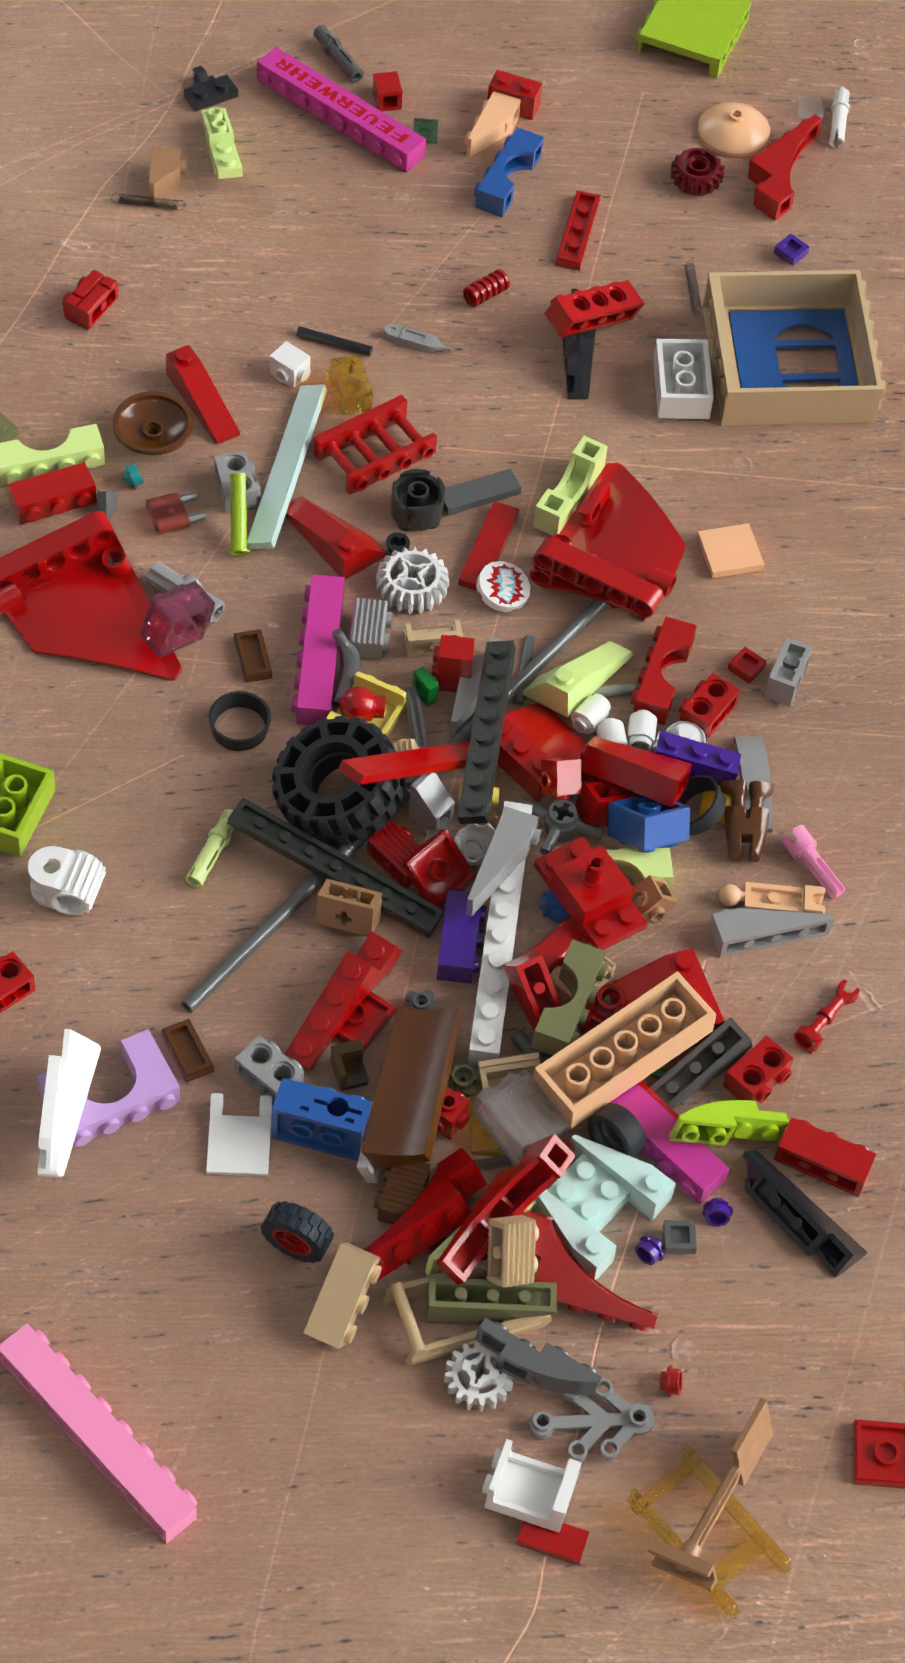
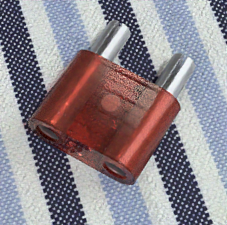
M195 491L180 495L178 492L146 500L147 511L158 535L189 528L191 523L206 520L204 511L187 515L183 503L197 500Z

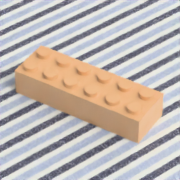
M677 971L537 1066L534 1071L533 1085L572 1129L713 1032L716 1013Z

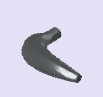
M340 628L332 632V636L340 650L341 661L339 680L332 702L334 705H338L343 693L353 686L354 675L357 671H360L361 667L360 654L357 648L348 641Z

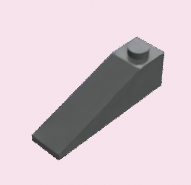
M730 1017L650 1088L673 1110L733 1065L753 1047L752 1041Z

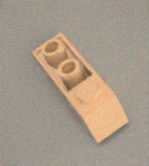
M493 91L490 99L484 101L481 115L476 116L472 132L468 131L465 137L464 145L467 146V157H472L512 132L519 119L521 99Z

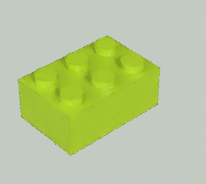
M0 753V851L21 857L56 790L54 770Z

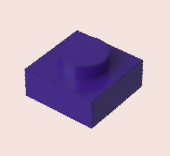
M790 233L775 246L774 254L794 266L808 254L810 246Z

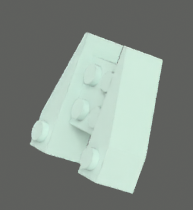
M574 1134L571 1137V1141L575 1145L574 1154L576 1156L574 1159L576 1161L565 1171L561 1178L535 1199L537 1203L534 1211L554 1217L552 1224L568 1251L597 1280L613 1263L617 1247L600 1231L628 1202L650 1220H653L672 1200L676 1183L649 1163Z

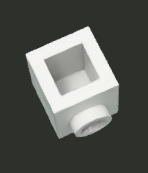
M286 341L270 355L269 373L280 382L294 389L300 382L306 381L311 373L310 356Z

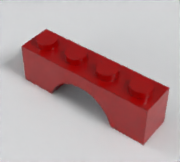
M665 616L662 626L657 625L653 636V641L656 642L655 647H649L645 662L649 663L648 667H642L638 678V683L641 684L640 689L635 688L632 694L630 704L635 705L634 712L648 710L656 716L658 724L665 725L672 706L675 687L665 680L661 671L671 664L687 662L694 643L697 625Z

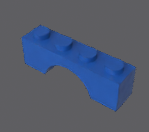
M518 127L512 136H507L503 150L497 152L492 167H487L483 181L478 182L475 187V208L500 217L504 216L513 201L514 183L507 176L519 170H533L542 156L543 136Z

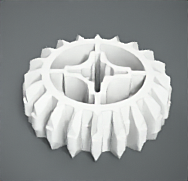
M415 546L412 551H408L404 547L401 553L394 550L392 556L386 555L383 562H380L378 572L376 573V589L381 594L382 601H388L389 608L397 606L398 612L406 609L409 615L413 610H417L421 614L424 608L431 611L434 605L439 606L442 599L445 598L447 588L449 587V572L447 567H444L443 560H437L436 553L428 555L427 549L420 552ZM399 574L396 579L392 580L394 576ZM433 581L431 585L426 587L428 582Z

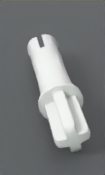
M840 87V89L835 91L834 103L831 105L833 115L829 145L833 148H836L837 139L838 148L843 147L845 143L847 114L850 112V105L848 104L850 92L844 87Z

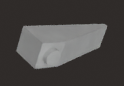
M509 807L504 808L469 894L466 915L472 916L527 857L531 845L537 846L541 835V830L537 829V816Z
M749 908L722 909L712 914L709 932L719 958L829 935L834 918L832 914Z

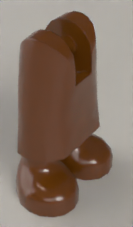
M747 781L720 782V789L723 794L731 798V806H726L724 810L729 858L731 861H739L741 843H750L749 860L750 862H759L765 844L770 809L763 808L765 798L770 797L774 793V784L763 781H751L749 783L750 807L746 809Z

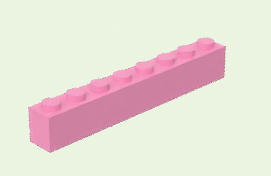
M28 1323L0 1344V1362L167 1544L197 1519L196 1499L187 1489L181 1490L174 1483L176 1479L166 1466L160 1467L153 1460L154 1454L145 1443L141 1442L138 1444L132 1437L133 1432L124 1420L120 1419L117 1421L114 1418L109 1404L101 1396L96 1398L90 1392L91 1387L87 1380L81 1374L76 1376L69 1369L70 1364L66 1357L59 1351L54 1353L48 1346L50 1343L44 1333L39 1329L34 1331Z

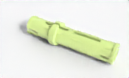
M225 809L214 828L210 829L206 844L185 877L189 885L195 888L202 887L220 852L231 841L230 836L234 828L228 825L227 821L233 810Z

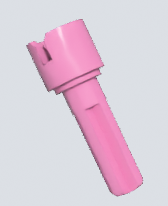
M804 825L793 828V834L797 840L785 835L780 841L795 861H803L832 899L841 896L845 891V887L817 853V842Z

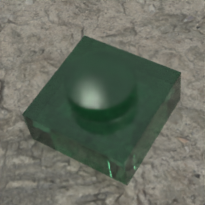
M414 118L413 131L424 137L426 143L437 144L438 119Z

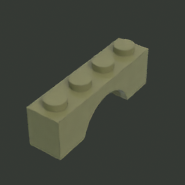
M572 939L562 964L559 979L569 988L573 999L560 1007H544L534 1032L531 1048L555 1055L580 1037L581 1033L576 1032L578 1026H585L590 1010L585 1009L587 1003H594L599 987L594 986L596 980L602 982L608 965L603 963L606 951Z

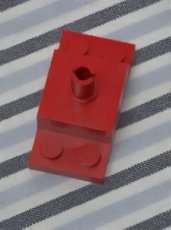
M582 836L534 860V868L592 947L605 950L646 929L648 922L631 901L634 887L602 845L592 849Z

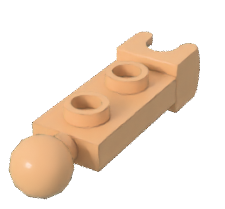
M745 882L744 891H740L736 885L726 884L719 890L718 894L720 902L728 907L743 902V908L825 913V907L820 904H822L826 889L820 886L805 885L804 888Z

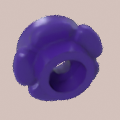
M721 1198L711 1199L703 1206V1216L706 1222L712 1226L726 1225L733 1214L732 1206L728 1205V1202Z
M642 1236L640 1238L639 1244L635 1247V1252L642 1262L647 1265H653L658 1260L662 1261L664 1258L662 1252L664 1247L660 1240L653 1236L650 1238Z

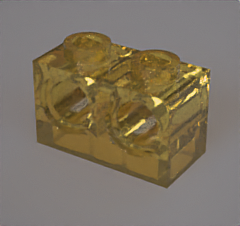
M361 355L330 359L329 370L326 371V381L328 386L333 387L334 405H339L341 415L372 409L373 391Z

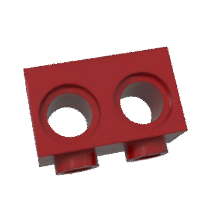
M712 673L706 681L701 680L698 683L691 698L686 697L679 707V712L681 713L679 721H689L698 725L705 733L707 741L737 706L740 689Z
M13 951L6 956H0L1 1013L35 991L34 975ZM8 975H14V976H15V977H13V978H5V977L8 976Z
M766 1035L726 1072L723 1087L738 1100L756 1101V1103L759 1102L761 1104L770 1096L772 1088L777 1083L783 1085L792 1074L790 1068L794 1058ZM765 1063H771L776 1067L767 1066ZM745 1081H751L756 1085H749Z

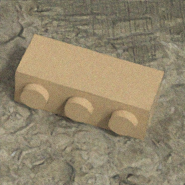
M347 1242L341 1243L308 1320L304 1334L338 1349L344 1347L346 1343L350 1344L357 1331V1326L353 1325L358 1313L363 1314L370 1297L366 1293L370 1283L375 1284L381 1273L382 1267L378 1265L381 1257Z

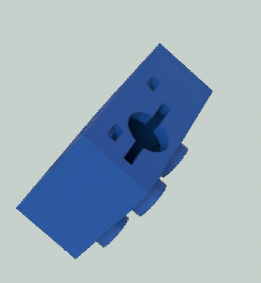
M282 1078L272 1107L271 1138L358 1162L371 1114L372 1101H368L359 1095L350 1096L338 1093L330 1087L320 1088Z

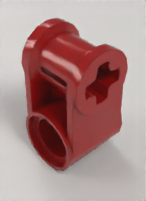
M606 983L601 986L594 1003L588 1007L590 1012L585 1026H578V1030L589 1032L623 1009L626 1001L622 988L614 983ZM614 993L620 998L616 1004L607 1005L603 1002L606 995Z

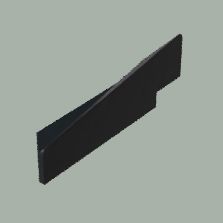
M571 289V294L577 291V289ZM596 329L562 337L568 399L589 398Z
M745 1151L743 1157L747 1159L748 1178L745 1180V1192L807 1256H813L817 1253L835 1278L866 1255L867 1252L759 1151Z

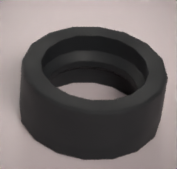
M609 1103L589 1118L587 1124L588 1133L593 1142L631 1157H635L644 1149L646 1141L641 1124L627 1108L620 1104Z

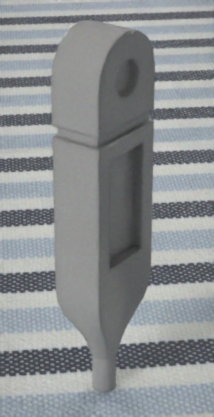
M393 323L385 326L384 337L389 342L399 343L400 345L427 353L441 350L452 351L451 347L443 345L434 335Z

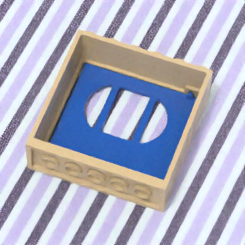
M860 270L709 272L702 309L721 426L874 422L876 413L881 410V395H885L886 383L880 376L882 362L881 359H877L878 342L877 339H873L874 321L869 318L870 301L865 298L867 286L866 281L862 280ZM796 327L816 329L830 338L776 340L782 332ZM776 349H835L839 372L781 374L779 371ZM839 382L837 386L788 387L784 383Z

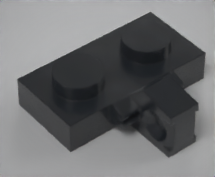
M202 66L192 69L194 75L193 86L184 89V98L195 112L238 97V89L227 74L217 78L213 75L208 76L207 71Z

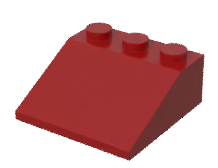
M536 703L505 714L497 765L538 802L548 795L541 794V759L563 757L580 759L582 747L588 743L550 708Z
M693 948L664 955L611 982L622 988L626 1007L678 971L716 1013L713 1032L725 1022ZM614 993L609 994L613 1005L616 1004L620 997ZM711 1032L710 1034H708L707 1036H705L704 1038H702L701 1040H699L697 1043H695V1044L692 1045L691 1047L698 1046L701 1042H703V1041H704L709 1035H711L713 1032Z

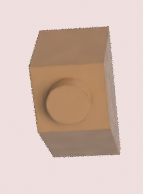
M151 148L149 197L161 198L179 186L181 174H186V159H181V149Z

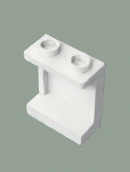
M506 1439L503 1450L497 1448L491 1464V1468L496 1469L494 1475L487 1474L483 1485L482 1493L487 1494L484 1508L560 1533L582 1462L569 1458L565 1470L512 1452L513 1441Z

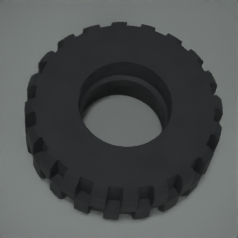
M335 716L334 719L323 718L317 720L316 724L305 726L297 736H292L288 740L284 751L281 750L276 760L278 765L274 766L272 780L274 783L272 785V793L277 801L278 808L291 825L329 846H333V844L343 846L351 844L352 841H362L368 838L369 834L375 830L378 832L383 828L388 818H392L397 810L396 805L401 802L404 794L401 787L405 785V778L363 785L353 782L340 793L329 796L317 794L324 778L338 769L342 760L396 752L387 735L383 734L378 726L373 723H366L365 719L358 717L348 719L347 716Z

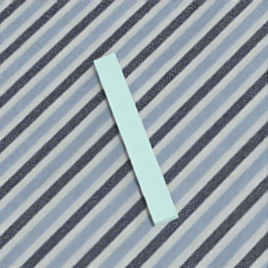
M324 384L300 386L247 540L249 549H274L327 393Z

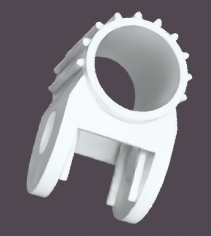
M57 846L41 848L30 857L28 862L32 897L40 905L55 909L63 914H88L106 874V867L96 857L82 850H69ZM48 862H56L60 865L44 867V865Z

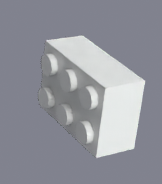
M656 339L653 365L658 418L710 419L714 397L708 340Z

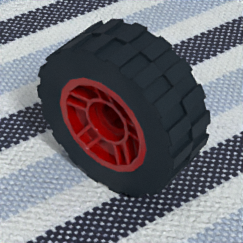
M278 1201L273 1204L260 1228L262 1229V1235L265 1236L267 1242H270L274 1248H277L281 1253L293 1259L306 1263L320 1262L334 1237L332 1228L318 1214L304 1206L289 1203L288 1201Z

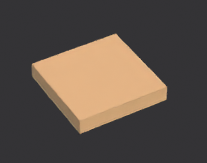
M749 523L698 531L697 539L712 578L762 571L765 564Z

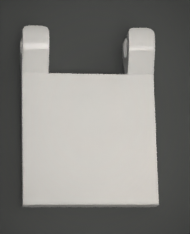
M211 1094L206 1174L268 1177L272 1096L262 1095L260 1097L259 1117L223 1115V1094Z

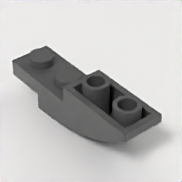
M485 1318L479 1326L475 1341L499 1355L496 1368L527 1384L559 1393L594 1395L597 1391L602 1377L590 1365L580 1364L571 1358L569 1353L563 1348L546 1343L541 1352H539L530 1341L519 1339L512 1335L503 1324L497 1321L492 1322Z

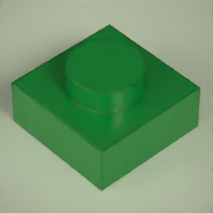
M424 667L414 670L412 687L415 686L419 689L420 699L427 707L436 703L439 689L437 679L432 674L429 675Z

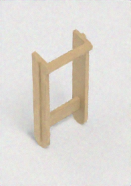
M488 1260L480 1261L467 1279H478L481 1277H486L487 1279ZM445 1272L406 1283L396 1282L385 1291L384 1303L386 1305L396 1302L412 1348L405 1360L406 1366L449 1355L454 1350L462 1351V1345L465 1343L470 1348L474 1347L478 1330L427 1345L423 1343L408 1298L427 1293L429 1277L450 1278ZM551 1315L504 1319L501 1324L508 1329L509 1333L515 1336L548 1325L552 1318Z

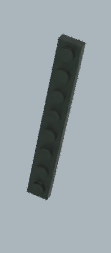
M514 640L486 643L457 815L460 824L488 823L516 652Z
M245 798L240 800L228 818L227 824L325 880L330 879L381 892L382 912L428 938L443 916V909Z

